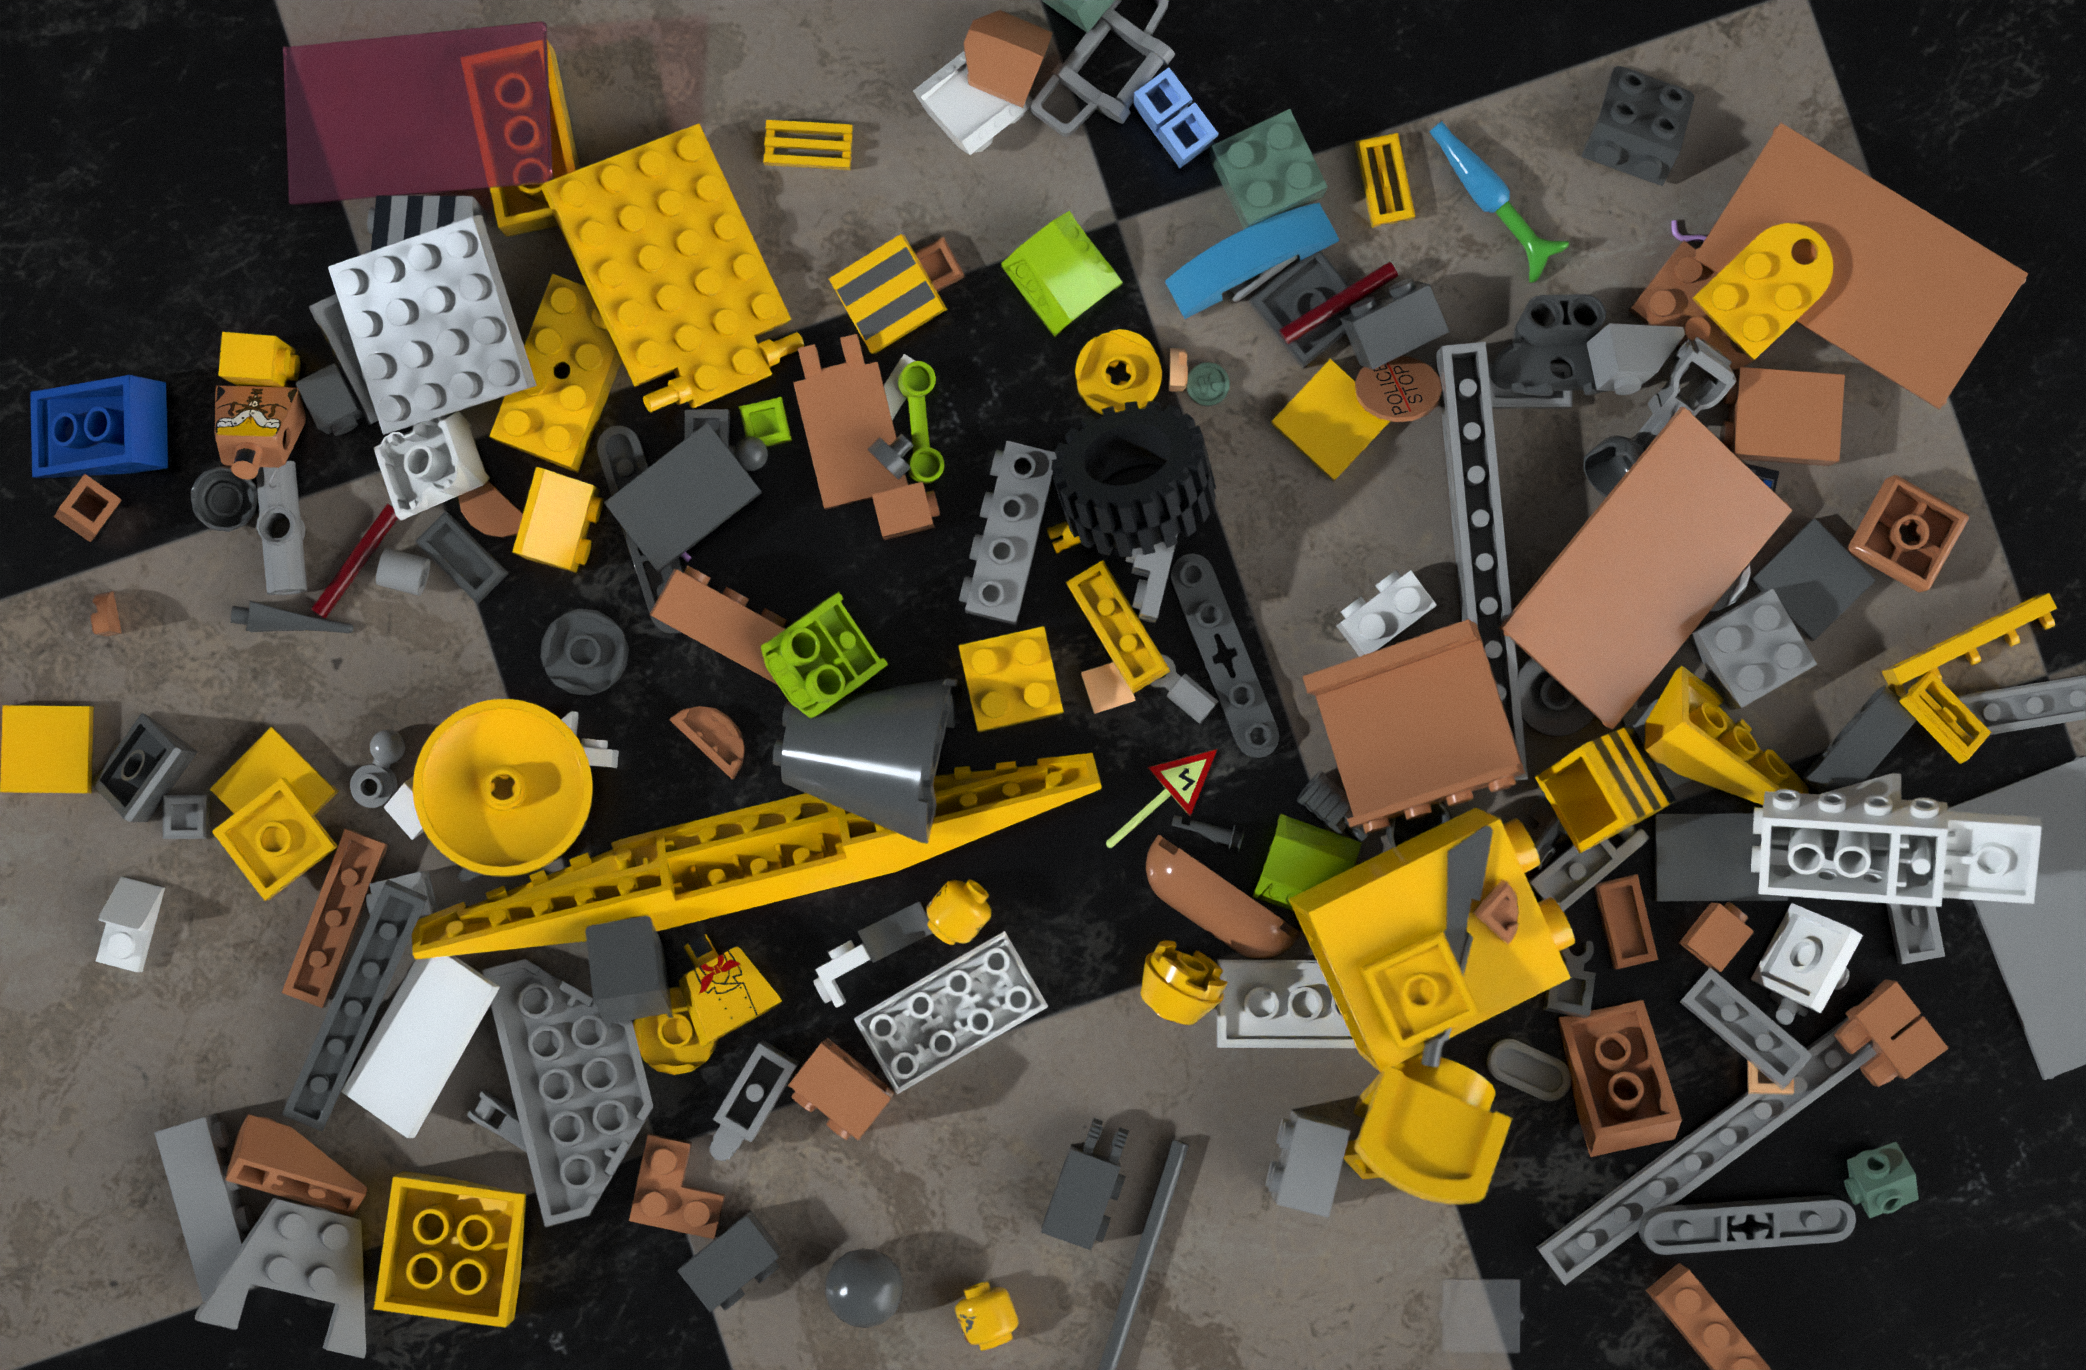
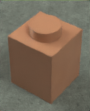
M84 474L58 508L54 517L91 542L115 511L121 499Z
M923 482L872 494L884 540L935 528L932 517L940 516L934 490L926 492Z
M1711 902L1679 941V944L1707 967H1711L1714 971L1722 972L1754 931L1745 924L1748 916L1730 902H1727L1724 906L1720 903Z

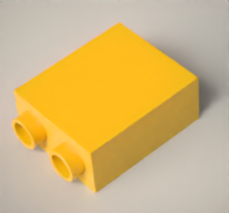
M1475 807L1395 848H1391L1289 898L1359 1054L1379 1072L1387 1065L1392 1067L1423 1052L1425 1042L1421 1041L1400 1052L1397 1051L1360 968L1433 934L1446 930L1448 851L1483 826L1491 827L1493 833L1481 900L1471 899L1466 930L1473 939L1464 972L1465 981L1481 1015L1452 1027L1449 1038L1571 978L1559 951L1575 944L1572 929L1562 909L1552 897H1548L1538 903L1524 873L1538 867L1540 859L1530 835L1517 818L1502 824L1501 819ZM1502 879L1512 887L1518 900V929L1509 944L1502 941L1472 913Z

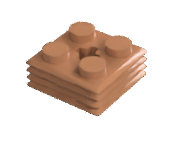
M1893 475L1885 479L1849 543L1847 551L1854 557L1917 592L1927 591L1935 581L1969 520V516L1898 475ZM1910 524L1912 526L1911 535L1916 538L1915 541L1904 543L1901 540L1902 534L1899 532V528Z

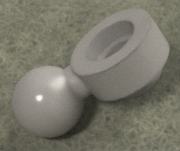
M382 730L373 736L370 742V752L374 758L373 763L357 769L351 778V794L364 807L376 808L388 803L397 791V778L390 769V765L402 758L405 752V742L402 736L393 730ZM368 778L373 779L377 783L375 794H371L366 790L365 783Z

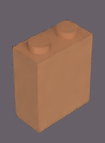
M1739 367L1733 371L1736 383L1723 398V403L1729 404L1728 421H1723L1721 426L1720 441L1740 460L1830 466L1839 462L1844 374Z

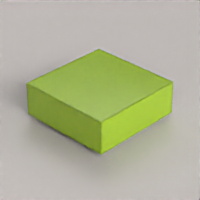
M782 397L739 407L746 437H757L765 443L766 447L792 441Z

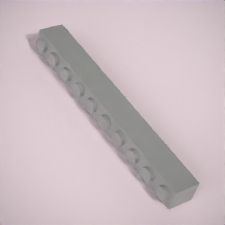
M1486 342L1441 346L1436 352L1438 376L1442 386L1440 403L1461 621L1469 619L1477 624L1525 771L1524 775L1514 779L1525 780L1528 779L1515 642L1510 637L1505 636L1499 628L1511 614L1512 609Z

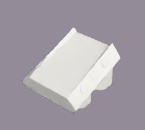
M963 51L914 89L913 92L926 112L956 146L971 155L974 152L984 151L992 143L993 137L1009 124L1018 121L1024 115V112L1031 107L1033 100L1028 94L1023 108L970 86L967 79L968 70L965 51Z
M459 411L414 425L413 430L405 434L392 432L383 438L381 444L373 447L395 514L400 520H404L483 486L490 477L485 473L470 430L472 425Z

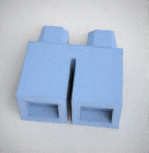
M1167 68L1134 92V107L1178 167L1181 168L1213 145V140L1218 137V132L1196 103L1188 107L1192 103V97L1172 70Z

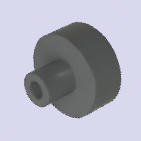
M902 434L890 446L879 437L867 449L898 480L911 468L902 457L913 445Z

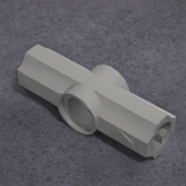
M287 461L285 465L279 468L259 467L256 481L260 515L257 519L256 527L258 534L262 538L267 594L292 595L307 591L303 539L306 528L300 518L295 462ZM282 518H288L290 522L288 533L281 538H274L272 531L275 522Z

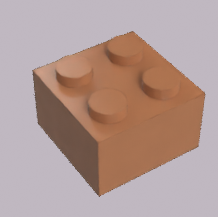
M826 1038L818 1046L788 1085L795 1091L791 1097L799 1105L811 1113L816 1108L830 1118L826 1125L845 1140H848L851 1135L859 1140L895 1093L894 1089L829 1038Z

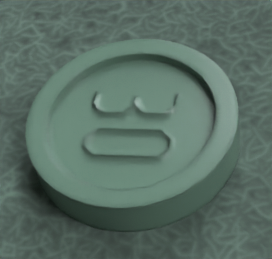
M1206 362L1195 366L1190 371L1186 389L1188 395L1195 403L1201 406H1214L1226 397L1230 381L1228 374L1221 366Z

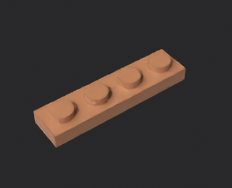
M344 829L282 990L283 994L320 1008L327 1006L365 908L366 895L371 892L369 884L375 882L389 844L356 831Z

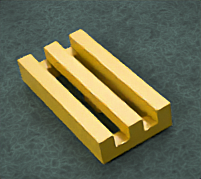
M766 120L763 163L767 166L851 170L853 126L851 124ZM775 133L843 136V141L775 137ZM791 148L843 152L842 158L776 155L774 154V149Z
M1398 133L1356 141L1354 145L1371 227H1379L1387 223L1388 225L1394 224L1402 220H1414L1415 212ZM1384 145H1390L1403 207L1401 211L1395 210L1382 147ZM1373 148L1386 214L1380 215L1367 154V149Z
M1931 670L1922 674L1918 682L1912 685L1908 690L1909 692L1899 700L1959 764L1969 760L1992 733ZM1925 689H1927V690L1930 692V694H1931L1944 708H1942V707L1925 691ZM1956 720L1967 730L1973 739L1956 723Z

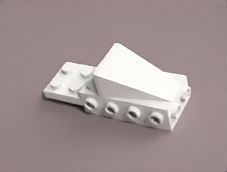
M1896 773L1822 794H1802L1790 789H1781L1776 792L1764 791L1763 808L1754 807L1753 834H1762L1761 846H1752L1751 872L1760 873L1759 894L1938 907L1942 906V898L2034 904L2042 829L2041 817L1950 812L1947 810V802H1937L1930 798L1901 800V774Z

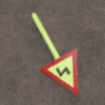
M1217 749L1148 767L1166 789L1108 839L1106 846L1108 848L1114 847L1171 795L1186 813L1191 816Z

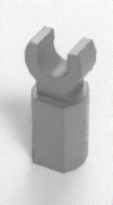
M1161 654L1170 672L1164 678L1157 679L1150 685L1155 688L1167 689L1169 691L1167 697L1201 724L1219 701L1186 673L1182 677L1178 675L1173 660Z

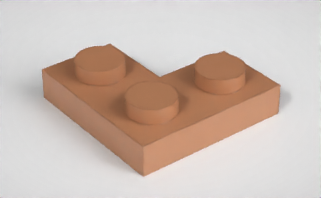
M651 1133L647 1135L629 1221L710 1239L716 1238L725 1194L683 1185L692 1142Z

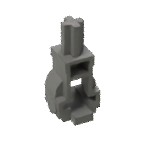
M1696 337L1693 342L1690 339L1684 342L1673 357L1675 361L1669 372V380L1659 393H1656L1648 402V406L1653 414L1633 438V440L1643 445L1645 449L1680 407H1685L1696 416L1700 410L1708 409L1718 404L1736 383L1735 374L1730 368L1731 360L1704 339L1701 340ZM1693 361L1717 379L1713 381L1706 376L1687 400L1679 394V380Z

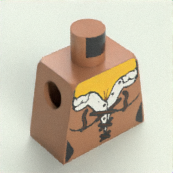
M217 386L215 393V438L221 463L231 466V471L235 476L246 480L255 478L259 467L279 468L285 465L306 422L299 389L293 387Z

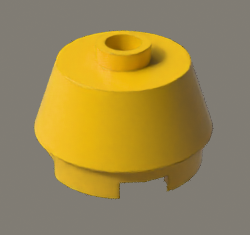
M1161 941L1158 943L1155 951L1146 956L1140 992L1141 997L1160 1017L1184 1025H1193L1224 999L1223 990L1228 981L1220 979L1223 972L1222 968L1203 953L1196 950L1194 955L1191 956L1176 951V942Z

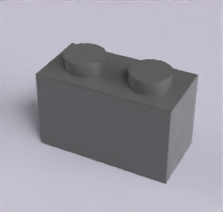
M1412 278L1400 281L1389 288V295L1376 301L1374 297L1361 300L1350 307L1352 313L1340 318L1361 366L1373 370L1450 332L1430 284L1419 281L1414 282Z
M750 1210L686 1261L677 1271L709 1312L719 1305L726 1311L745 1295L741 1287L753 1278L758 1283H761L780 1267L775 1260L780 1257L783 1251Z

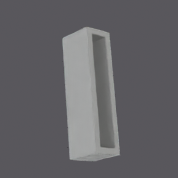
M216 1113L154 1132L203 1302L207 1301L217 1286L216 1282L224 1270L229 1268L241 1250V1245L254 1227V1220L249 1207L242 1205L238 1189L242 1188V1185L225 1180L230 1162L226 1147L230 1145V1138L225 1123L223 1121L218 1122ZM250 1284L249 1288H253L257 1285Z

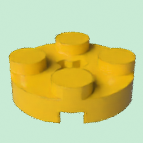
M1113 330L1093 338L1083 347L1077 359L1075 376L1078 393L1091 409L1102 415V409L1110 406L1114 407L1115 412L1125 410V403L1137 401L1139 409L1146 408L1148 401H1153L1156 397L1162 380L1161 364L1155 349L1146 338L1129 330ZM1119 362L1126 364L1125 372L1131 375L1128 382L1121 381L1119 385L1110 383L1111 376L1106 373L1109 366L1116 368Z

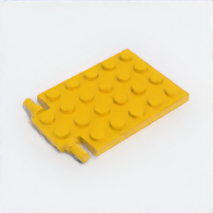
M699 123L547 181L542 185L541 189L634 386H639L672 371L676 375V378L668 381V386L643 396L644 404L649 412L674 402L678 405L688 402L692 408L706 404L772 376L769 367L778 364L781 357L804 347L803 339L798 332L774 342L768 339L757 343L755 337L781 327L792 319Z

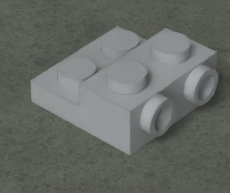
M1164 542L1153 545L1155 553L1143 555L1142 548H1135L1132 551V557H1126V562L1134 563L1131 574L1148 577L1147 581L1139 579L1132 608L1140 609L1139 620L1154 624L1158 618L1175 545L1166 548Z

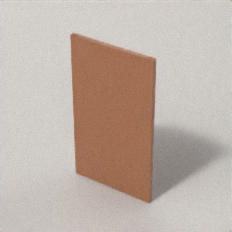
M1781 122L1773 129V135L1701 247L1696 249L1693 258L1714 272L1719 273L1760 233L1772 226L1783 223H1796L1813 229L1826 241L1833 258V275L1825 293L1796 322L1938 410L1947 403L1948 396L2020 286L2026 282L2028 275L2027 272ZM1800 240L1794 243L1791 253L1797 263L1807 265L1815 260L1816 249L1811 242Z
M1680 407L1638 458L1637 462L1632 465L1499 628L1505 636L1510 637L1598 717L1604 726L1614 729L1787 518L1792 509L1788 506L1787 502H1784L1712 434L1690 410Z

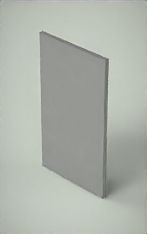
M2077 756L2072 761L1954 806H1947V810L1950 812L2041 817L2042 829L2034 904L1973 900V903L2043 1080L2053 1079L2059 1074L2086 1065V756Z

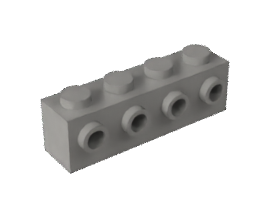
M1011 441L1006 442L1004 451L996 449L990 475L998 476L994 493H985L980 517L987 518L984 534H975L969 558L976 560L977 563L973 577H964L959 601L966 603V613L1013 625L1017 624L1052 483V460L1057 459L1055 452Z

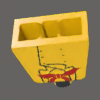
M707 934L684 946L695 969L685 974L679 980V986L699 1042L703 1048L774 1009L782 1002L779 995L738 946L718 955Z

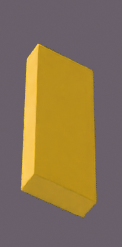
M1103 560L1066 582L1132 694L1170 672L1169 667Z

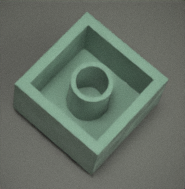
M1291 109L1211 146L1209 158L1243 229L1280 213L1310 204L1324 197L1328 188Z

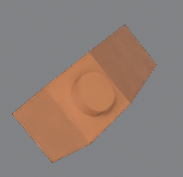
M248 1114L235 1137L226 1181L351 1217L366 1196L367 1187L290 1126L277 1123L268 1117H257Z

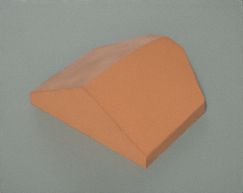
M1001 10L973 20L963 43L968 70V84L1023 108L1053 32Z

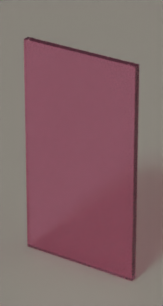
M546 22L283 47L290 204L376 198V195L403 196L544 184L547 181L553 180Z

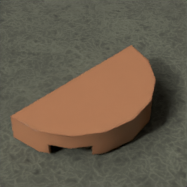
M489 481L483 486L458 496L461 512L471 526L488 536L502 538L513 535L517 536L523 513Z
M698 706L683 709L669 719L731 779H734L743 764L745 745L742 732L731 717L718 709Z

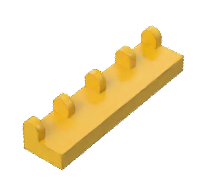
M2050 593L2036 595L1882 670L1883 676L1889 688L1902 698L1907 694L1902 685L1903 683L1930 670L1942 681L1938 666L1965 654L1970 665L1973 666L1980 663L1981 657L1976 648L2002 635L2010 647L2020 643L2015 629L2038 618L2045 630L2055 626V621L2050 612L2057 609Z

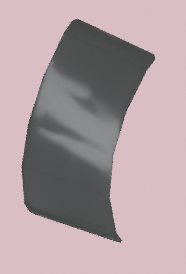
M917 902L858 931V934L871 961L874 963L933 934V932L927 925L929 918L921 902Z

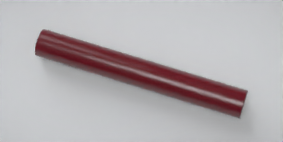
M1391 262L1386 263L1279 330L1283 340L1287 345L1397 278L1399 275Z
M387 503L311 608L318 615L325 619L395 524L398 517L393 506Z

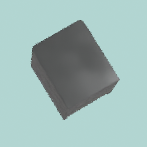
M641 916L588 926L586 928L593 1001L607 1028L611 1029L612 1023L667 1014L668 1018H672L665 949L649 916Z

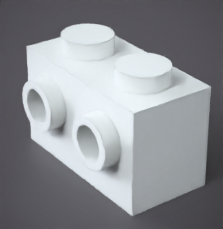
M1395 570L1375 585L1380 592L1367 603L1361 596L1341 611L1345 620L1336 627L1359 657L1377 651L1437 606L1411 570L1402 577Z

